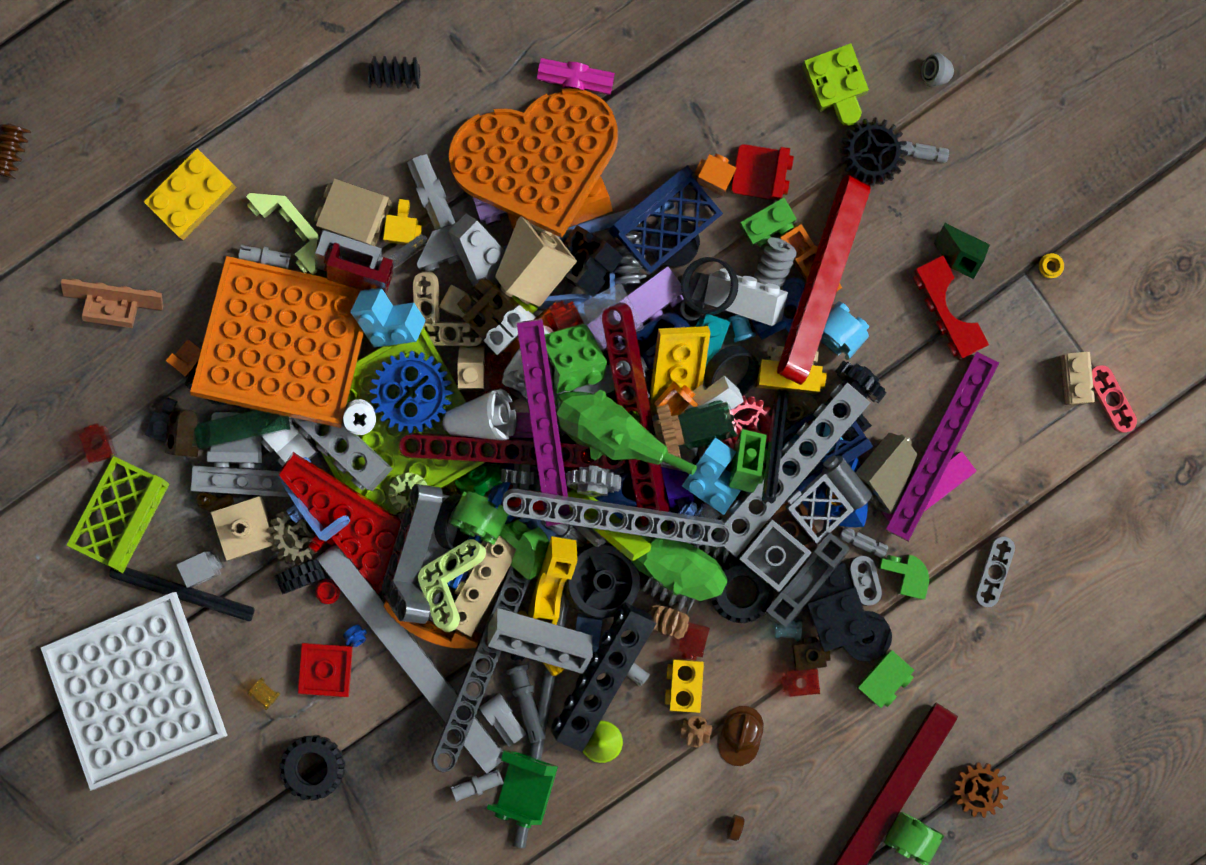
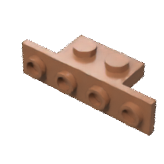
M62 279L61 281L63 296L86 299L82 313V319L86 322L133 328L138 307L163 310L162 293H157L154 290L143 291L127 286H108L100 282L88 283L78 279Z

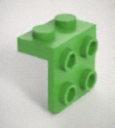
M581 324L545 334L547 354L555 369L553 387L556 393L572 391L588 384L593 385L604 379L607 361L587 325Z

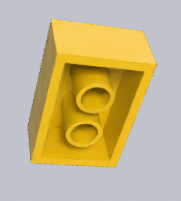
M197 148L144 203L179 238L184 240L237 187Z

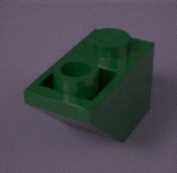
M944 223L934 242L951 269L972 279L975 278L982 266L990 244L947 223Z

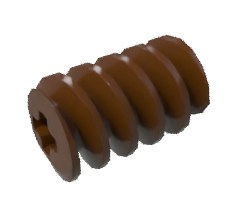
M1 124L0 130L4 134H0V175L16 179L10 174V171L19 170L13 165V162L22 161L16 153L25 152V149L19 144L28 143V140L22 135L23 133H31V131L13 124Z

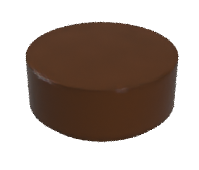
M733 815L728 828L727 839L739 840L744 827V817Z

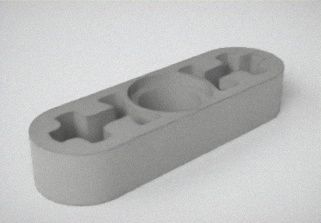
M998 537L991 544L975 592L977 603L983 607H992L999 600L1015 552L1014 542L1008 537ZM1003 541L1006 542V546L1009 548V551L1004 552L1001 559H1006L1005 564L1000 561H992V557H998L1000 550L996 548L997 544H1002ZM994 564L1002 569V575L998 579H992L988 575L989 567ZM985 579L990 583H998L997 588L992 586L990 594L994 595L993 600H988L987 603L984 602V597L981 596V592H986L989 586L984 584Z

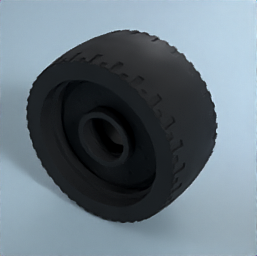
M604 543L599 547L589 544L577 550V564L572 579L566 580L563 590L569 603L583 615L596 619L612 618L625 602L632 605L636 599L640 588L639 570L629 558L612 544ZM601 574H605L608 578V583L603 588L597 585V578Z

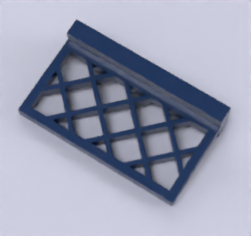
M688 165L608 230L613 238L617 237L648 275L723 214L693 178L692 174L694 172ZM688 184L696 192L695 200L683 198V188ZM667 201L678 202L677 215L664 213ZM682 203L695 205L694 217L682 215ZM699 205L708 206L714 215L710 219L699 218ZM647 217H660L659 230L646 228ZM664 218L677 220L676 232L663 230ZM681 220L694 222V229L691 234L681 233ZM630 231L641 232V245L632 244L625 235ZM646 233L659 234L658 247L645 245ZM663 235L676 237L673 249L662 247ZM645 250L657 251V262L652 266L644 259Z
M830 399L829 401H827V402L824 403V404L827 406V405L831 402L832 399ZM838 404L842 409L841 418H843L847 413L846 407L843 404ZM817 409L784 430L782 449L785 447L786 436L791 433H797L798 428L810 420L816 419L813 413ZM856 420L851 426L858 435L849 441L839 439L835 443L833 452L828 455L826 454L793 493L796 490L801 492L821 474L824 467L823 463L829 457L842 456L849 463L873 447ZM821 423L820 437H827L823 436L825 423ZM768 440V441L766 442V444H765V448H767V449H768L769 440ZM803 443L800 444V453L810 455L813 453L812 451L802 450ZM786 464L782 466L783 468L793 469L792 475L796 473L797 468L795 464L794 466Z

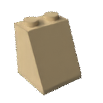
M334 179L333 184L328 183L323 196L327 199L323 207L319 206L314 218L317 221L316 226L321 230L376 246L386 221V215L389 214L392 206L389 197Z
M520 216L495 277L501 284L500 289L507 296L512 297L514 295L525 304L532 303L540 307L577 260L557 235L531 224L524 217Z

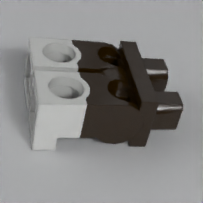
M483 277L473 287L482 298L476 302L469 294H466L457 305L465 314L462 319L469 323L472 329L498 355L518 336L516 322L534 320L536 317L521 307L513 297L507 296L500 289L501 285L499 283L494 285Z

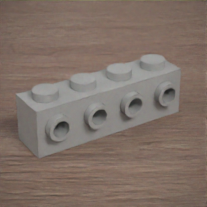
M499 608L496 609L488 624V647L582 674L593 657L592 635Z

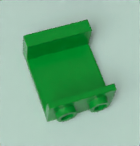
M503 751L501 761L509 763L498 804H488L487 809L496 812L495 817L517 820L516 824L521 827L531 828V825H541L558 766L517 751Z

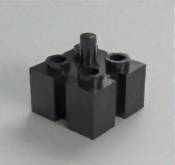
M577 225L566 239L568 243L567 249L577 262L563 279L594 298L608 280L609 275L607 272L612 273L623 259V256L607 242L597 236H593L590 232Z

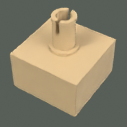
M256 497L211 512L226 561L274 546L273 542H268L272 534L267 529L272 527L263 497Z

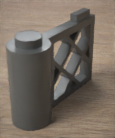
M831 456L823 463L822 473L801 492L796 490L786 500L789 504L785 508L817 545L849 514L863 507L872 497V493L842 456ZM823 482L827 486L826 498H816V488ZM802 501H809L808 515H799L795 510ZM815 502H826L824 515H814ZM831 502H840L844 507L837 516H830ZM813 519L824 520L823 529L816 535L812 531Z

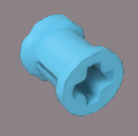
M735 315L728 318V321L732 323L735 333V343L756 337V334L752 332L747 317Z

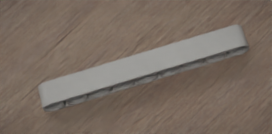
M521 489L507 490L502 497L505 512L517 517L722 547L730 540V531L727 525L718 519ZM510 497H519L521 504L516 508L509 507L507 501ZM538 500H542L547 504L546 509L542 512H537L532 508L533 504ZM561 505H570L572 512L567 516L560 515L558 509ZM589 508H594L598 511L597 516L591 520L586 519L584 512ZM614 512H619L623 514V519L619 523H612L609 521L610 515ZM640 516L648 518V523L644 527H637L635 525V520ZM665 520L674 522L673 528L669 531L660 529L661 523ZM690 524H697L699 526L698 532L694 535L686 533V528ZM715 528L724 529V534L719 539L711 537V533Z

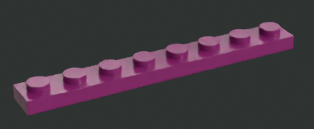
M536 319L516 322L541 493L568 497L543 320ZM542 501V502H543V508H544V510H545L546 507H547V504H546L544 501ZM561 505L558 513L563 516L569 515V505ZM545 521V522H546V526L563 524V523H556V522Z
M976 352L886 528L887 532L909 542L999 362Z

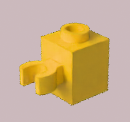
M399 199L397 216L386 215L383 238L385 242L415 246L416 240H420L422 225H418L417 218L408 217L410 209L409 200Z

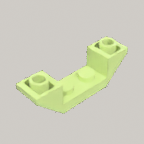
M249 193L246 196L250 201L247 206L256 216L261 214L266 218L281 206L282 208L279 210V213L287 222L293 220L298 226L295 232L303 241L310 240L295 253L298 258L295 263L304 273L309 271L312 275L316 274L315 252L320 236L286 196Z

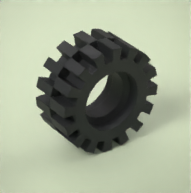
M318 559L275 575L282 595L325 578Z

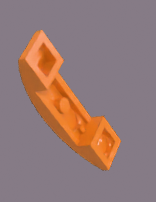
M387 600L385 601L384 608L396 622L412 634L426 641L459 649L476 648L481 634L474 631L470 638L458 630H455V632H445L429 620L425 624L399 621Z

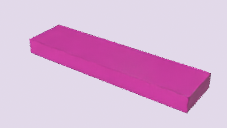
M962 451L951 458L925 511L977 472ZM882 511L881 513L890 522L893 515Z

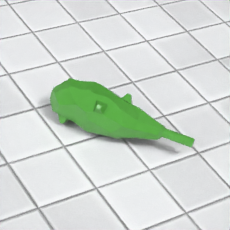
M599 390L596 393L563 392L557 396L555 410L558 426L577 444L590 448L592 459L597 460L602 455H605L612 460L637 459L657 465L665 462L691 475L696 472V465L668 453L667 446L646 430L621 405L606 397L605 391Z
M640 535L652 545L650 552L632 561L640 572L654 579L664 588L671 590L672 594L676 596L681 594L703 601L722 595L727 584V577L714 558L687 542Z

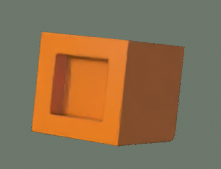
M186 340L177 353H172L166 361L188 378L197 368L201 349L190 340Z

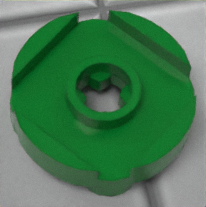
M486 462L460 477L459 481L456 479L455 484L461 494L470 491L484 496L485 492L495 485L503 483L501 481V471L504 469L502 463Z

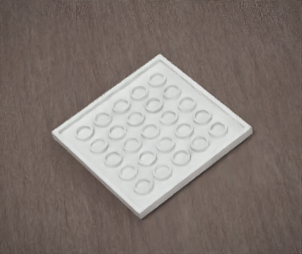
M177 592L167 594L41 647L90 791L228 736Z

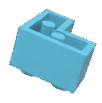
M382 288L360 291L351 310V314L374 348L416 342L426 321L415 303L393 306Z
M715 437L696 464V472L693 475L690 474L682 487L723 515L741 491L729 487L731 472L725 469L736 454V451Z

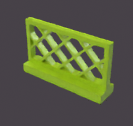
M113 456L66 546L123 574L169 483L161 477L150 474ZM118 464L125 467L128 477L115 481L112 473ZM142 476L150 479L145 489L136 492L134 479ZM129 481L132 493L119 497L116 486ZM112 487L116 499L103 503L101 498L103 490ZM134 498L136 502L134 511L125 514L121 502ZM118 504L121 516L108 520L105 508ZM101 510L104 522L91 526L89 520L91 513ZM122 520L125 527L123 532L113 536L109 524ZM106 526L109 538L96 542L93 530ZM89 532L92 544L85 547L76 545L79 536ZM111 543L113 551L107 560L100 556L98 547ZM94 548L95 554L88 550Z

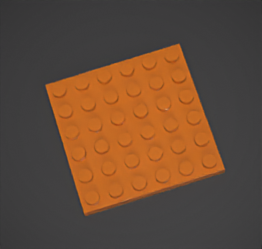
M226 256L190 395L341 428L364 335L363 330L351 314L353 305L362 290L330 281L325 277Z

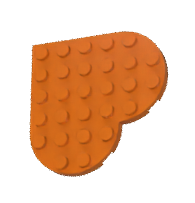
M566 88L561 89L562 92L551 95L545 94L536 99L524 113L513 109H493L494 112L481 116L477 114L467 120L455 133L449 149L450 167L458 185L474 198L515 217L520 218L522 216L531 224L561 238L612 158L618 142V127L611 108L597 95L581 89Z

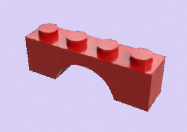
M941 256L914 270L915 276H913V280L919 290L923 289L926 294L925 304L930 312H935L938 318L936 325L940 333L947 335L950 341L947 346L952 356H957L961 360L988 346L989 343L978 323H966L958 320L950 313L947 307L946 291L955 277L945 257Z

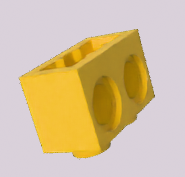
M673 659V663L668 664L667 679H671V690L666 689L665 705H669L670 711L700 713L703 661ZM682 666H689L692 670V675L687 680H682L678 677V670ZM681 691H686L690 694V701L686 705H680L676 702V695Z

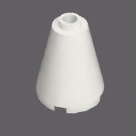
M493 390L447 411L443 418V427L452 436L507 440L509 436H513L515 433L516 411L510 409L509 402L513 401L505 390Z

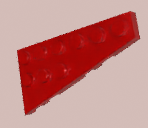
M292 452L279 471V476L305 504L312 516L320 522L323 529L344 515L349 517V524L331 538L379 595L402 520Z

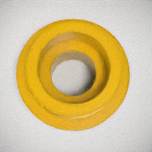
M1046 254L1039 261V271L1046 278H1056L1064 270V262L1057 254ZM1048 262L1055 264L1053 271L1047 269Z

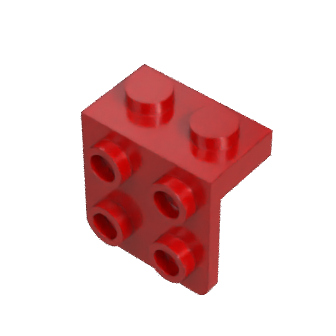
M747 144L740 145L732 183V192L734 194L774 201L782 199L783 195L788 194L790 180H785L787 170L791 171L794 156L790 155L791 148L780 147L779 150Z

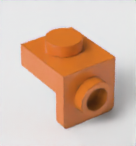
M675 381L654 402L656 407L668 404L671 416L678 415V417L690 404L694 408L699 404L693 399L696 394L684 384L681 388Z

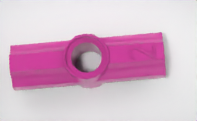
M541 58L537 80L562 85L563 88L581 89L611 95L615 73L592 69L588 65L570 61L563 63Z

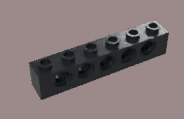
M626 602L622 608L616 611L613 624L609 630L604 632L598 650L592 653L593 657L586 671L578 677L575 690L572 695L566 698L564 709L560 716H557L552 723L551 732L556 741L583 752L657 624L651 614ZM631 630L629 635L621 636L624 631ZM618 652L616 657L609 658L611 653ZM606 673L604 678L597 680L600 674ZM588 695H594L591 700L584 701ZM581 716L579 721L572 722L575 717Z

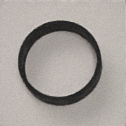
M712 257L700 258L692 262L682 276V296L692 309L705 314H717L729 308L736 299L739 285L738 278L734 269L725 261ZM707 262H718L729 273L731 280L730 292L727 299L719 307L711 310H702L694 304L690 297L689 281L693 272L700 265Z
M729 346L720 350L711 358L706 366L704 374L706 388L714 384L715 376L725 362L733 357L745 355L749 359L748 370L744 378L736 385L741 395L744 396L757 380L759 374L757 359L742 346Z
M459 494L451 495L443 501L434 526V534L438 544L449 550H452L469 538V536L464 534L462 539L453 546L448 539V521L462 496Z

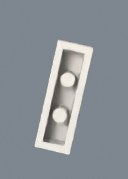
M723 268L710 274L704 300L705 304L719 307L727 299L731 288V280L726 269ZM737 275L738 293L736 299L726 311L771 326L782 321L788 292L780 290L778 285L762 284L757 282V279L754 277H741Z

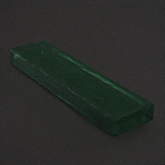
M254 410L198 423L194 431L197 447L202 450L290 430V423L287 416Z

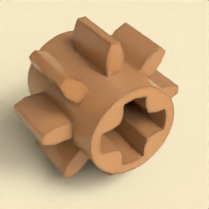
M692 716L688 721H683L680 738H686V745L699 748L704 742L709 743L712 726L707 725L705 718Z

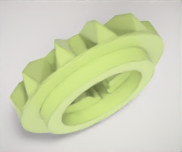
M404 473L392 481L388 495L392 506L400 512L405 511L408 502L407 497L399 496L398 493L406 490V482H408L410 489H412L414 484L427 485L421 476L414 473Z

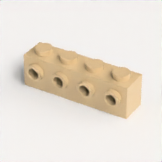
M501 536L498 537L495 545L482 542L486 550L485 558L481 563L468 570L471 573L466 582L461 580L455 591V594L458 595L455 605L460 617L456 630L470 638L511 566L516 549ZM444 612L446 616V621L444 623L446 624L448 622L447 618L449 617V615Z

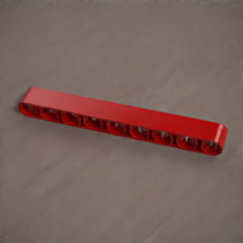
M846 175L839 184L777 367L778 375L799 385L806 381L810 373L871 190L869 185L850 175Z

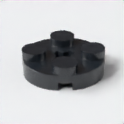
M664 219L663 230L676 232L677 220ZM681 220V233L691 234L694 225L688 221ZM659 223L656 225L654 229L659 230ZM651 234L650 246L658 247L659 234ZM699 234L662 265L679 268L689 264L697 255L700 245ZM663 235V248H674L673 246H668L671 236ZM651 251L657 260V251Z
M872 611L864 612L873 635V640L863 643V639L843 646L850 656L865 662L883 656L889 650L892 642V632L889 624L883 616Z

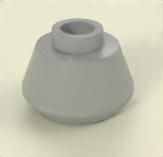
M936 52L925 59L921 74L928 86L935 87L948 83L953 77L954 68L950 60L941 53Z

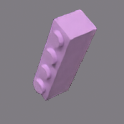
M666 267L620 302L628 304L631 308L635 330L643 327L642 324L650 319L652 322L663 315L662 309L669 304L673 308L683 301L684 298L681 292V283L670 268ZM614 310L615 319L620 321V314ZM601 315L587 326L605 352L608 349ZM618 336L619 343L622 345L623 342L621 339H623V337Z

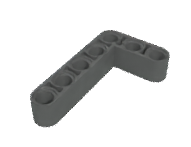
M420 484L413 485L384 576L382 593L399 621L425 624L429 618V602L416 583L442 503L443 494L440 487Z

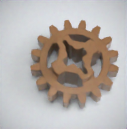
M668 404L658 406L656 408L659 420L653 421L656 437L667 446L668 453L681 458L679 445L685 443L678 415L671 416Z

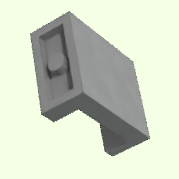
M323 230L315 252L317 269L325 271V254L328 248H333L335 242L340 244V259L379 271L383 259L382 248Z

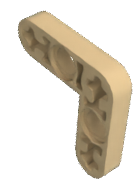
M427 271L415 276L413 281V302L426 320L423 325L424 328L430 332L438 331V335L430 336L434 345L477 346L484 342L480 336L475 338V340L474 336L463 337V332L473 331L469 323L440 321L439 282L434 273ZM425 278L426 281H430L431 285L427 288L425 285L421 284V280H424ZM426 293V295L431 294V297L427 296L421 298V295ZM424 301L429 302L432 306L430 315H425L421 311V304ZM447 327L455 329L457 334L455 340L447 339L445 335Z

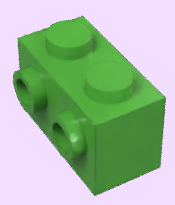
M782 198L740 222L739 226L751 247L757 244L759 247H762L777 232H780L782 235L794 228L793 223H795L797 218L786 199Z
M741 430L734 445L736 454L732 458L730 488L754 493L757 485L763 483L765 476L763 464L768 449L765 448V434Z
M889 649L856 687L878 707L882 708L883 705L888 707L896 699L897 695L894 693L899 687L905 688L914 677L911 674L915 670L893 650Z

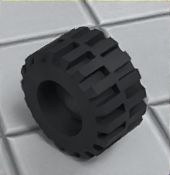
M740 560L724 564L721 568L727 577V584L721 596L711 598L712 605L723 618L731 622L748 623L756 621L770 607L774 597L773 587ZM740 576L751 579L756 586L754 601L743 607L732 604L726 592L729 582Z
M308 735L296 740L287 748L281 757L282 761L279 769H281V780H284L285 788L289 789L292 795H297L302 800L311 799V801L320 798L323 799L341 784L346 765L343 760L344 755L342 751H339L338 745L335 742L332 743L329 741V738H323L320 735ZM317 753L325 759L327 773L321 781L312 783L301 777L298 771V763L303 755Z

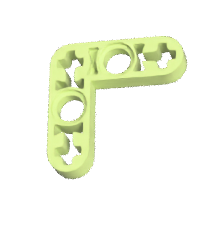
M474 539L463 542L425 565L418 574V581L423 595L429 602L434 624L445 632L455 630L460 621L459 613L447 583L481 563L486 555L485 547ZM475 548V550L473 551L474 555L471 557L470 555L472 554V549ZM456 559L455 568L448 571L447 565L449 561ZM433 573L434 575L431 576L432 580L429 582L430 574ZM443 592V600L439 604H435V596ZM443 610L446 614L449 615V617L447 618L448 622L446 624L444 623L446 621V616L443 612H441Z

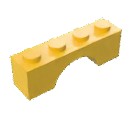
M551 536L528 608V617L557 625L563 588L566 580L572 579L577 564L576 540Z

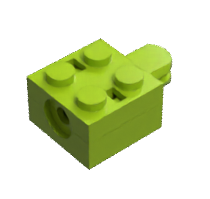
M850 43L804 60L802 67L819 112L834 107L838 120L842 125L851 126L858 122L862 111L857 98L866 95L869 89L852 44Z

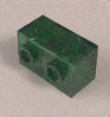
M714 401L709 403L708 407L702 409L698 407L684 410V414L678 415L684 443L689 450L711 444L715 437L722 441L738 436L732 409L728 402Z

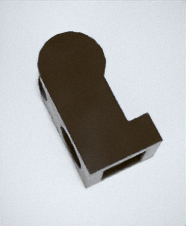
M176 408L170 413L165 443L166 454L198 456V447L192 446L193 431L198 423L196 413L182 408Z

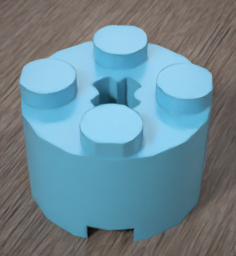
M838 301L836 304H832L820 341L836 355L839 356L841 353H844L845 359L849 360L868 339L867 329L869 325L860 317L855 319L849 313V308L844 303Z

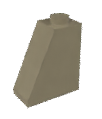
M888 433L855 472L872 493L870 502L875 509L892 515L896 511L917 456L916 451L911 446V440L903 434Z

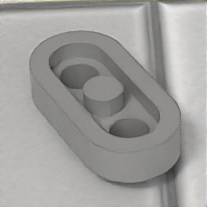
M867 556L854 558L850 564L853 586L856 587L862 604L867 606L874 605L879 602L882 596L875 563ZM861 563L867 567L864 573L858 571V565ZM866 588H870L873 591L872 596L869 598L864 596Z

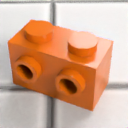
M709 154L707 160L701 159L695 171V176L698 177L697 182L699 185L724 196L734 176L736 167L728 164L729 160L722 155L715 154V156Z

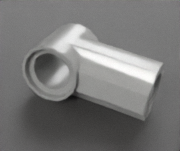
M498 693L479 707L487 721L492 726H495L509 747L527 734L512 714L511 707L501 693Z

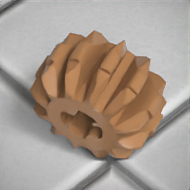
M651 606L648 613L652 615L657 623L653 632L676 639L684 637L689 626L687 614L664 606Z

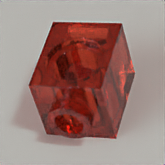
M562 300L550 306L551 312L543 315L553 332L584 324L573 301L564 304Z
M97 423L85 427V432L79 434L89 463L94 464L117 455L107 427H99ZM99 435L103 440L101 448L95 450L91 445V441L95 436Z

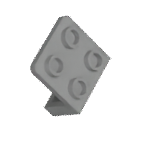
M213 413L211 421V452H207V462L214 463V467L229 468V463H239V468H254V463H262V436L260 435L262 433V415L259 413Z

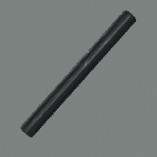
M778 389L775 391L762 501L764 503L769 502L772 504L776 501L789 394L787 390Z
M126 567L123 574L113 568L109 572V576L113 579L164 595L177 592L179 600L245 621H251L255 613L254 607L191 587L187 588L185 585Z

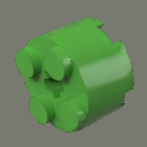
M467 491V493L463 492L449 524L459 528L460 532L467 536L474 537L476 534L484 542L495 545L509 514L505 512L502 505L499 504L496 509V505L489 502L488 498Z
M900 811L883 843L896 849L898 853L907 858L912 857L922 865H929L945 835Z

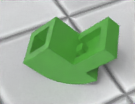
M519 520L504 525L500 536L516 549L511 566L528 580L538 576L549 545L546 534L540 527L530 530Z
M908 554L905 564L901 563L902 558L887 555V559H880L879 569L902 574L898 594L925 600L929 585V574L926 566L920 559Z

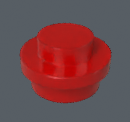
M324 579L317 584L315 594L321 603L332 604L339 599L341 589L332 579Z

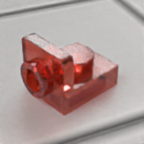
M688 622L687 632L680 639L678 651L683 652V658L696 661L697 656L703 658L710 628Z

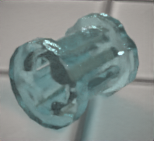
M803 619L792 621L786 630L776 624L775 639L787 637L795 638L796 641L800 642Z

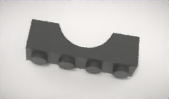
M829 533L800 572L766 610L765 615L782 629L786 630L848 554L850 548L833 534Z

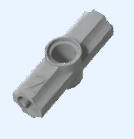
M427 154L408 161L409 170L417 185V193L423 207L427 209L434 229L438 230L456 224L446 202V194L439 178H436Z

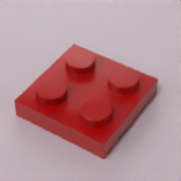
M302 643L298 694L349 697L353 646Z

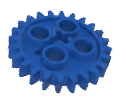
M410 351L409 358L406 357L404 352H400V360H397L393 355L390 356L392 364L389 365L386 362H382L385 370H376L375 372L380 378L379 380L372 379L371 381L377 385L376 389L370 390L371 393L377 394V398L371 400V403H379L380 405L375 410V413L384 412L381 421L391 419L389 427L392 428L399 424L398 431L400 432L404 430L405 426L408 427L409 433H413L414 426H417L419 432H423V424L433 428L431 420L434 419L437 422H441L438 414H446L447 411L443 408L444 404H452L451 401L446 399L447 395L453 394L452 391L446 390V386L452 384V381H444L448 371H439L442 363L432 365L434 361L433 356L425 361V353L423 352L419 354L418 358H416L414 351ZM410 367H415L418 371V377L414 381H409L406 378V371ZM427 375L428 380L415 390L417 396L408 397L399 408H395V404L408 394L407 387L414 388ZM395 384L399 387L400 394L397 398L392 399L388 395V388ZM428 385H432L436 390L434 398L430 400L426 399L423 395V390ZM409 403H414L417 406L418 411L414 417H409L405 413V407Z

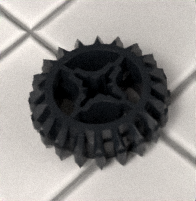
M873 118L872 125H869L867 119H863V128L856 122L853 125L856 133L848 129L846 134L851 139H842L841 142L848 147H842L839 150L840 153L847 154V156L841 158V163L849 162L850 164L844 170L848 172L853 168L855 172L852 174V177L856 178L858 174L861 175V182L864 183L866 178H870L869 184L874 186L875 178H878L879 184L883 185L885 183L884 176L889 181H892L894 176L891 171L895 174H900L901 169L897 165L904 166L906 164V161L899 157L907 156L908 151L900 150V147L905 146L907 142H898L897 139L903 133L900 131L895 135L893 134L896 128L895 124L887 129V120L885 119L881 126L878 125L877 118ZM872 132L882 134L890 143H879ZM865 134L866 147L854 153L855 141ZM870 145L873 146L874 150H881L876 155L877 159L873 154H866L871 149ZM893 151L894 156L891 165L883 170L881 165L882 155ZM856 160L869 161L875 171L864 169Z

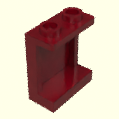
M334 242L333 248H328L325 254L324 263L326 264L324 270L327 271L328 280L358 290L382 288L384 293L387 294L393 277L392 259L383 257L378 271L340 259L339 243Z

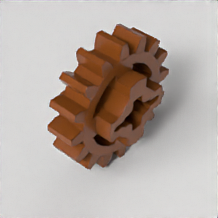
M976 762L974 769L970 765H966L968 772L963 773L959 771L958 774L962 777L961 780H954L959 789L953 790V794L960 796L956 803H964L962 810L967 812L971 809V816L973 817L980 812L981 817L986 818L987 811L995 815L994 808L996 806L1001 809L1003 808V805L1000 803L1001 799L1008 800L1003 791L1008 790L1009 786L1002 785L1006 777L1004 775L997 776L1000 771L997 767L990 771L991 764L986 763L984 768H982L980 762ZM978 773L989 774L992 778L983 780ZM969 779V780H970L969 789L964 792L965 784H966L967 780ZM977 782L982 786H986L983 790L985 798L979 793H975L978 790ZM997 788L996 797L994 800H992L991 796L993 790ZM979 800L984 806H974L969 802Z

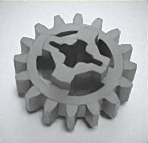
M598 466L579 467V471L572 470V472L568 471L566 473L567 488L577 490L578 494H584L588 497L607 496L608 492L614 493V491L618 492L621 490V477L613 475L614 473H609V469H603Z

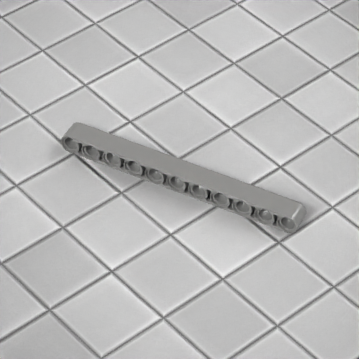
M334 543L317 557L319 563L446 722L457 696L456 691L411 634L391 617L384 608V600L373 589L369 581L362 576L354 563ZM460 706L456 711L457 717L460 720L468 719L470 713L466 707ZM475 717L464 746L488 774L503 762L501 761L503 751ZM452 730L460 740L459 733L456 730Z

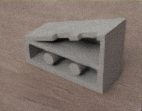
M465 214L448 232L458 256L465 266L467 277L471 280L473 287L483 277L496 285L499 281L495 276L505 250L476 219ZM475 290L476 298L480 300L482 296Z

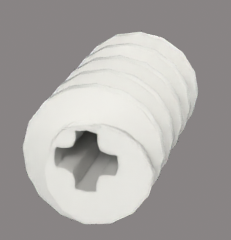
M357 399L348 402L343 416L346 429L356 435H364L373 429L376 422L375 410L368 401ZM355 413L359 415L364 413V420H355Z

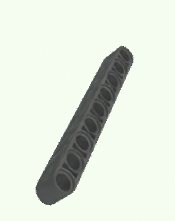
M512 566L509 567L433 753L431 763L438 772H448L456 765L502 651L489 649L486 646L485 639L488 636V624L497 608L517 613L530 579H519L514 575V568ZM506 589L515 591L517 595L515 602H508L505 599L504 592ZM478 659H484L488 663L487 672L481 673L476 669L475 665ZM471 682L479 687V693L474 697L466 692V686ZM464 706L469 710L470 714L467 720H460L457 717L456 711L458 707ZM450 730H456L459 733L460 740L457 744L448 742L447 733ZM442 753L450 758V765L447 768H441L437 763V758Z

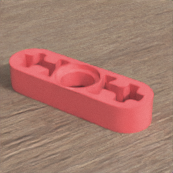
M1100 365L1092 369L1093 390L1114 429L1120 433L1132 431L1136 427L1137 418L1115 376L1107 366ZM1098 370L1100 373H1106L1107 377L1104 378L1106 385L1108 386L1111 383L1113 385V388L1106 389L1103 393L1100 391L1101 388H1104L1103 383L1095 381L1096 371ZM1109 392H1115L1119 396V403L1114 407L1106 402V396ZM1123 405L1125 410L1121 411L1122 415L1129 417L1131 420L1128 422V428L1124 425H1119L1118 422L1121 421L1119 413L1112 414V411L1120 409Z

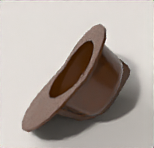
M739 706L733 708L724 720L719 739V751L721 757L733 766L749 764L757 755L764 728V722L757 710L749 706Z

